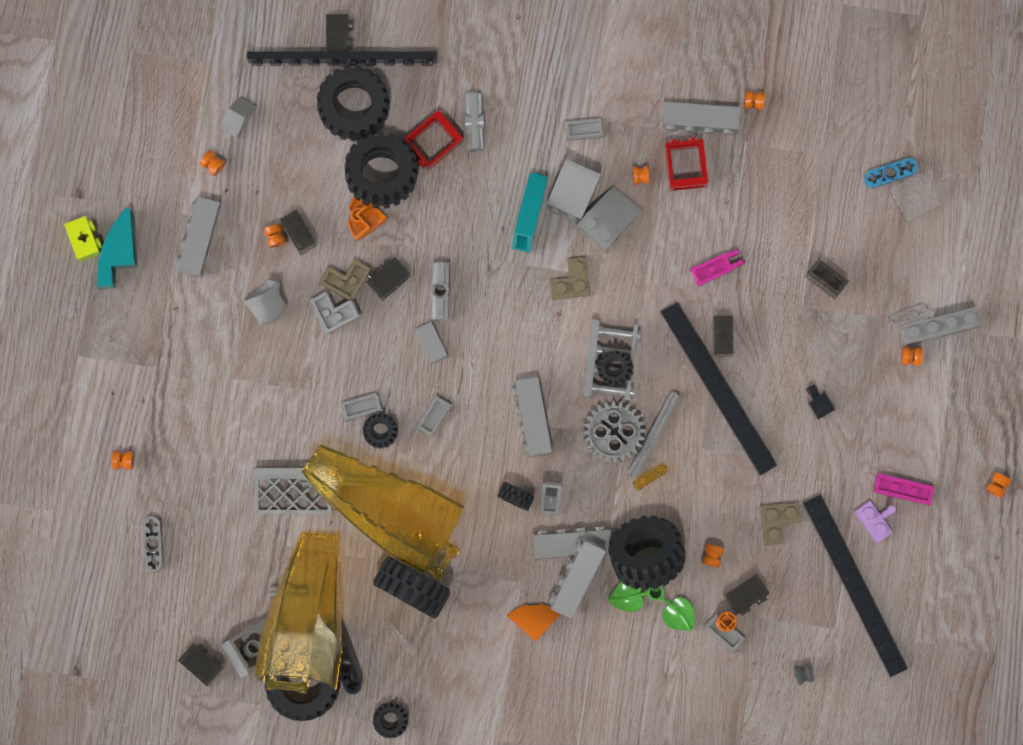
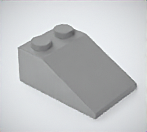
M612 186L577 224V230L606 253L640 214L642 209L616 187Z
M275 612L221 645L240 678L245 677L271 661L278 654L284 652V650L295 646Z

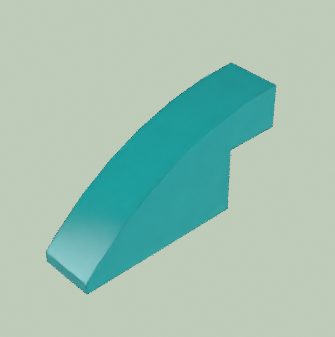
M125 208L113 223L102 246L97 270V287L99 289L115 288L114 269L136 267L133 215L130 208Z

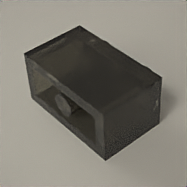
M326 14V51L353 50V38H350V31H353V20L349 19V14Z
M297 210L280 219L300 256L317 247Z
M396 257L392 260L391 258L387 259L381 265L383 268L378 272L376 270L367 277V285L381 301H384L411 277L410 273Z
M819 258L805 275L809 281L834 300L849 282Z
M713 316L712 357H732L733 316Z
M756 574L723 597L735 615L740 613L743 616L751 611L750 606L757 603L759 606L768 600L766 596L770 593Z
M193 643L180 657L178 662L209 687L224 670L221 666L223 663L216 656L211 658L207 654L208 649L201 643L198 645Z

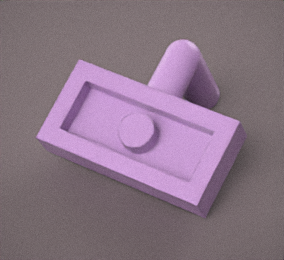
M869 501L854 512L876 544L893 533L884 519L895 513L896 509L894 506H890L879 513L873 503Z

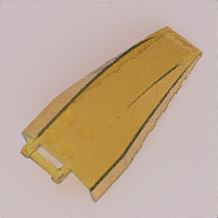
M324 445L318 447L302 469L301 473L342 517L389 555L421 573L430 572L434 578L441 580L445 575L444 571L452 559L459 554L458 547L449 543L448 540L460 519L464 506L431 487L410 479L406 481L398 478L395 473L390 472L388 474L378 470V467L375 465L370 467L360 463V460L357 458L349 457ZM442 550L446 551V556L440 565L436 566L434 564Z
M301 532L274 596L259 641L254 677L260 682H264L265 676L269 675L266 683L267 690H293L306 694L309 679L326 683L335 690L337 688L342 654L339 535ZM276 676L301 678V682L276 681Z

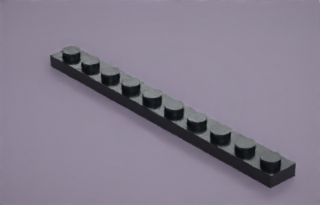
M247 51L248 63H252V66H262L263 63H270L271 66H281L282 63H289L290 66H300L301 63H308L309 66H319L320 63H327L328 66H338L339 63H346L347 66H357V63H365L366 66H376V63H384L385 66H395V63H403L404 66H414V63H422V66H433V63H437V52Z
M676 302L661 311L662 317L759 476L776 467V463L678 303Z
M821 495L802 503L889 678L907 670L908 668Z

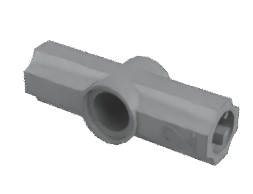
M482 93L466 94L465 130L467 131V148L471 152L484 151Z
M436 262L433 263L432 320L448 321L449 263ZM437 288H444L446 293L443 296L436 295L435 291Z

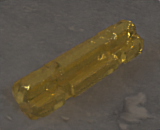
M661 463L656 466V469L653 468L641 476V479L638 478L633 481L632 484L639 491L644 488V485L647 486L659 478V475L662 476L667 473L668 470Z

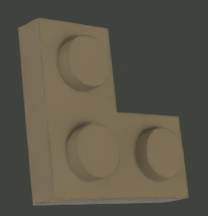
M586 257L567 259L569 278L550 280L552 300L590 296Z
M354 259L345 276L328 267L319 284L348 301H354L371 268Z
M799 503L760 507L764 545L783 544L782 524L801 522Z

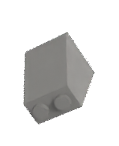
M566 159L546 207L553 214L559 215L561 213L565 215L566 219L571 222H580L599 185L601 174Z

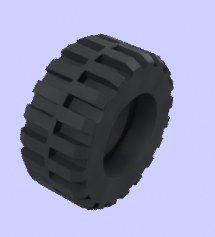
M345 66L344 70L339 68L334 70L335 73L333 75L329 74L326 77V81L321 83L320 91L317 92V110L326 129L330 130L332 135H337L342 140L347 138L351 141H357L361 137L366 139L367 135L371 133L374 136L379 128L382 129L384 121L389 116V95L384 82L381 81L377 74L374 75L372 70L368 68L364 70L361 66H355V68ZM360 88L369 94L371 108L366 115L352 120L339 115L336 110V99L346 89Z
M378 132L377 136H373V133L367 135L366 139L363 137L358 139L357 145L353 144L350 148V153L346 155L345 179L350 193H354L356 200L359 201L361 199L362 204L368 206L371 203L373 208L379 209V206H384V209L390 208V204L393 203L397 206L400 204L401 199L406 200L409 197V192H413L415 183H417L416 156L412 152L411 146L409 144L405 145L404 139L401 137L395 139V134L389 133L388 136H385L384 132ZM379 157L388 158L398 165L399 174L388 183L378 184L371 182L364 176V166L372 159Z
M652 515L651 517L641 516L639 519L633 518L630 520L631 522L622 524L621 529L615 531L608 547L610 560L617 578L626 586H631V588L637 590L639 588L642 590H648L649 588L658 589L661 585L669 584L671 579L674 580L678 576L677 573L682 571L686 561L685 548L681 534L676 526L665 518L661 517L659 519L658 516ZM645 548H661L658 553L651 557H634L636 553Z
M391 556L385 558L373 580L374 586L433 619L439 616L451 594L449 588Z
M308 646L289 648L278 654L268 666L269 669L265 674L266 680L264 684L267 693L266 697L274 710L286 718L295 721L313 720L324 715L331 709L335 700H337L340 689L339 673L334 662L320 650ZM299 665L312 667L318 673L321 681L318 694L307 702L294 701L287 695L284 688V680L287 673Z

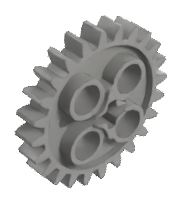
M612 401L611 406H608L607 402H605L603 409L598 405V412L591 411L593 418L587 416L586 419L590 424H584V427L588 428L587 431L583 432L584 435H588L584 442H590L587 449L594 448L592 455L594 456L599 453V460L606 457V463H608L610 458H613V462L616 464L617 458H620L623 463L624 456L631 459V452L634 454L638 453L635 447H642L639 441H644L645 438L640 436V434L645 433L646 430L640 429V427L644 425V422H638L641 415H634L636 409L630 412L629 404L623 408L622 402L618 406L615 405L614 401ZM616 414L619 417V421L615 424L611 423L608 419L609 415ZM604 420L613 430L617 428V434L626 440L627 444H624L616 435L611 436V430L603 425L601 421ZM625 427H630L633 430V435L626 437L622 430ZM603 428L606 431V435L598 437L595 434V430ZM617 441L620 444V448L616 451L611 450L609 447L610 442Z

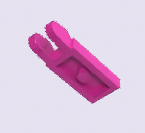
M736 249L727 254H721L691 268L690 271L697 286L700 287L744 265V259L738 260L731 265L728 261L729 258L737 256L740 250Z

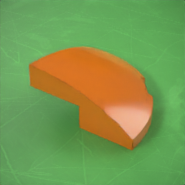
M353 197L349 206L351 213L350 220L348 219V226L356 241H359L379 228L388 219L379 209L373 208V204L369 203L366 206L362 204L361 199L358 201Z
M526 604L510 612L507 617L536 642L561 614L551 610V607L545 604Z

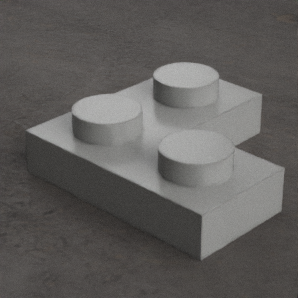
M324 292L310 300L326 334H330L361 317L353 300L335 307L329 292Z

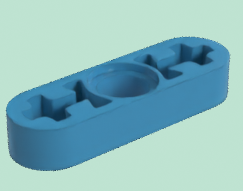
M907 158L870 170L864 176V184L868 188H877L913 176L918 169V164L914 159ZM906 163H908L909 165H913L911 172H909L908 169L903 170L901 172L902 175L900 176L899 169L904 168L906 166ZM887 169H894L896 176L888 178L885 174ZM879 171H882V178L877 179L875 184L872 181H868L870 175L877 177L880 175Z

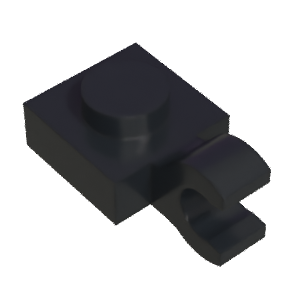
M815 385L806 389L813 400L808 405L817 420L835 410L827 395L823 394L820 396Z

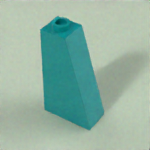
M541 173L529 174L512 243V249L527 253L531 251L548 182V177Z

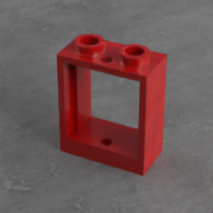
M438 110L406 136L404 143L411 146L412 152L418 158L416 161L422 169L426 167L430 171L463 143V137ZM437 122L453 143L429 162L412 142Z
M691 137L687 141L680 142L679 139H672L665 143L669 191L707 188L709 183L703 139ZM698 148L701 177L674 180L671 151Z

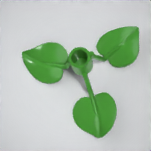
M658 548L653 555L658 553L661 550V548ZM621 582L608 598V601L614 607L626 612H635L641 609L644 605L642 596H649L652 600L661 599L669 605L662 613L663 621L668 627L691 631L694 627L695 614L691 603L682 597H677L671 603L663 596V586H659L658 589L649 588L648 592L641 593V588L637 590Z

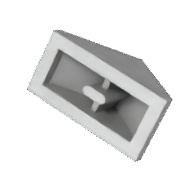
M240 97L228 109L221 130L238 138L257 106Z
M542 483L541 514L559 515L562 483Z

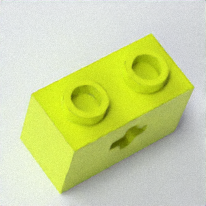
M84 216L64 224L79 262L100 255L102 244L99 238L94 236L93 231H96L92 220L89 221ZM83 235L87 236V242L82 241Z

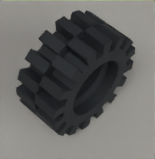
M608 351L598 361L597 369L599 376L605 383L611 386L616 385L618 387L621 384H626V381L630 380V376L633 375L632 369L634 367L632 361L621 351ZM614 361L620 362L623 367L622 372L616 376L611 375L608 371L609 365Z
M375 413V415L369 416L365 420L363 436L369 445L374 448L383 449L394 443V440L397 438L398 429L391 416L384 413ZM382 423L387 426L388 432L385 437L377 438L374 436L373 428L376 424Z
M503 482L497 494V497L526 511L529 510L535 498L532 494L506 482Z
M386 703L377 708L373 715V725L379 735L385 738H395L406 730L408 715L400 705ZM387 713H394L398 717V724L394 728H387L383 724V717Z

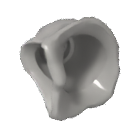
M270 278L255 293L247 296L243 302L251 310L260 325L271 324L278 320L286 307L279 294V282L273 281Z

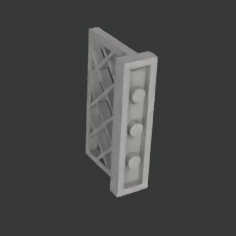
M254 467L255 514H332L333 467ZM259 479H267L272 486L264 492L259 487ZM281 479H286L291 484L285 492L276 485ZM300 479H305L310 484L304 492L295 485ZM319 479H328V488L322 493L314 484ZM273 487L282 494L275 502L267 495ZM292 487L301 494L294 502L286 495ZM311 487L320 494L314 502L305 495ZM265 496L272 505L268 509H259V501ZM283 496L291 503L287 509H281L276 504ZM302 496L311 504L307 509H300L295 504ZM323 497L328 501V509H319L315 503Z

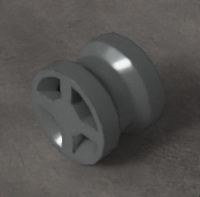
M805 663L802 667H793L799 686L803 685L806 681L814 682L813 672L809 663Z

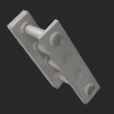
M592 319L583 397L591 398V394H595V392L625 395V402L629 403L630 398L634 397L635 387H631L632 375L630 376L631 379L627 380L626 388L598 385L596 382H593V376L599 372L597 369L599 364L595 363V359L600 354L606 355L608 351L613 352V350H617L626 354L634 365L636 341L640 342L641 330H638V325L634 324L633 331L603 328V326L599 325L600 320ZM603 335L632 339L631 350L601 347V345L597 344L598 337ZM608 367L611 375H619L623 369Z

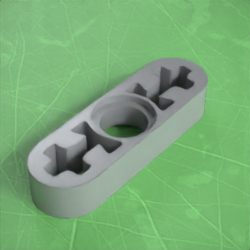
M149 516L143 521L144 561L148 571L157 573L163 568L161 522L158 518ZM150 520L157 523V526L154 527V533H158V537H147V533L151 534V529L147 527V524H150ZM151 539L158 541V547L155 550L148 548V542ZM148 552H159V556L155 555V560L159 562L156 569L149 566V562H152V556H148Z

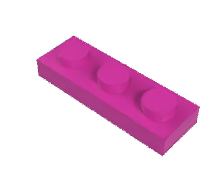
M878 473L873 493L930 506L934 486Z

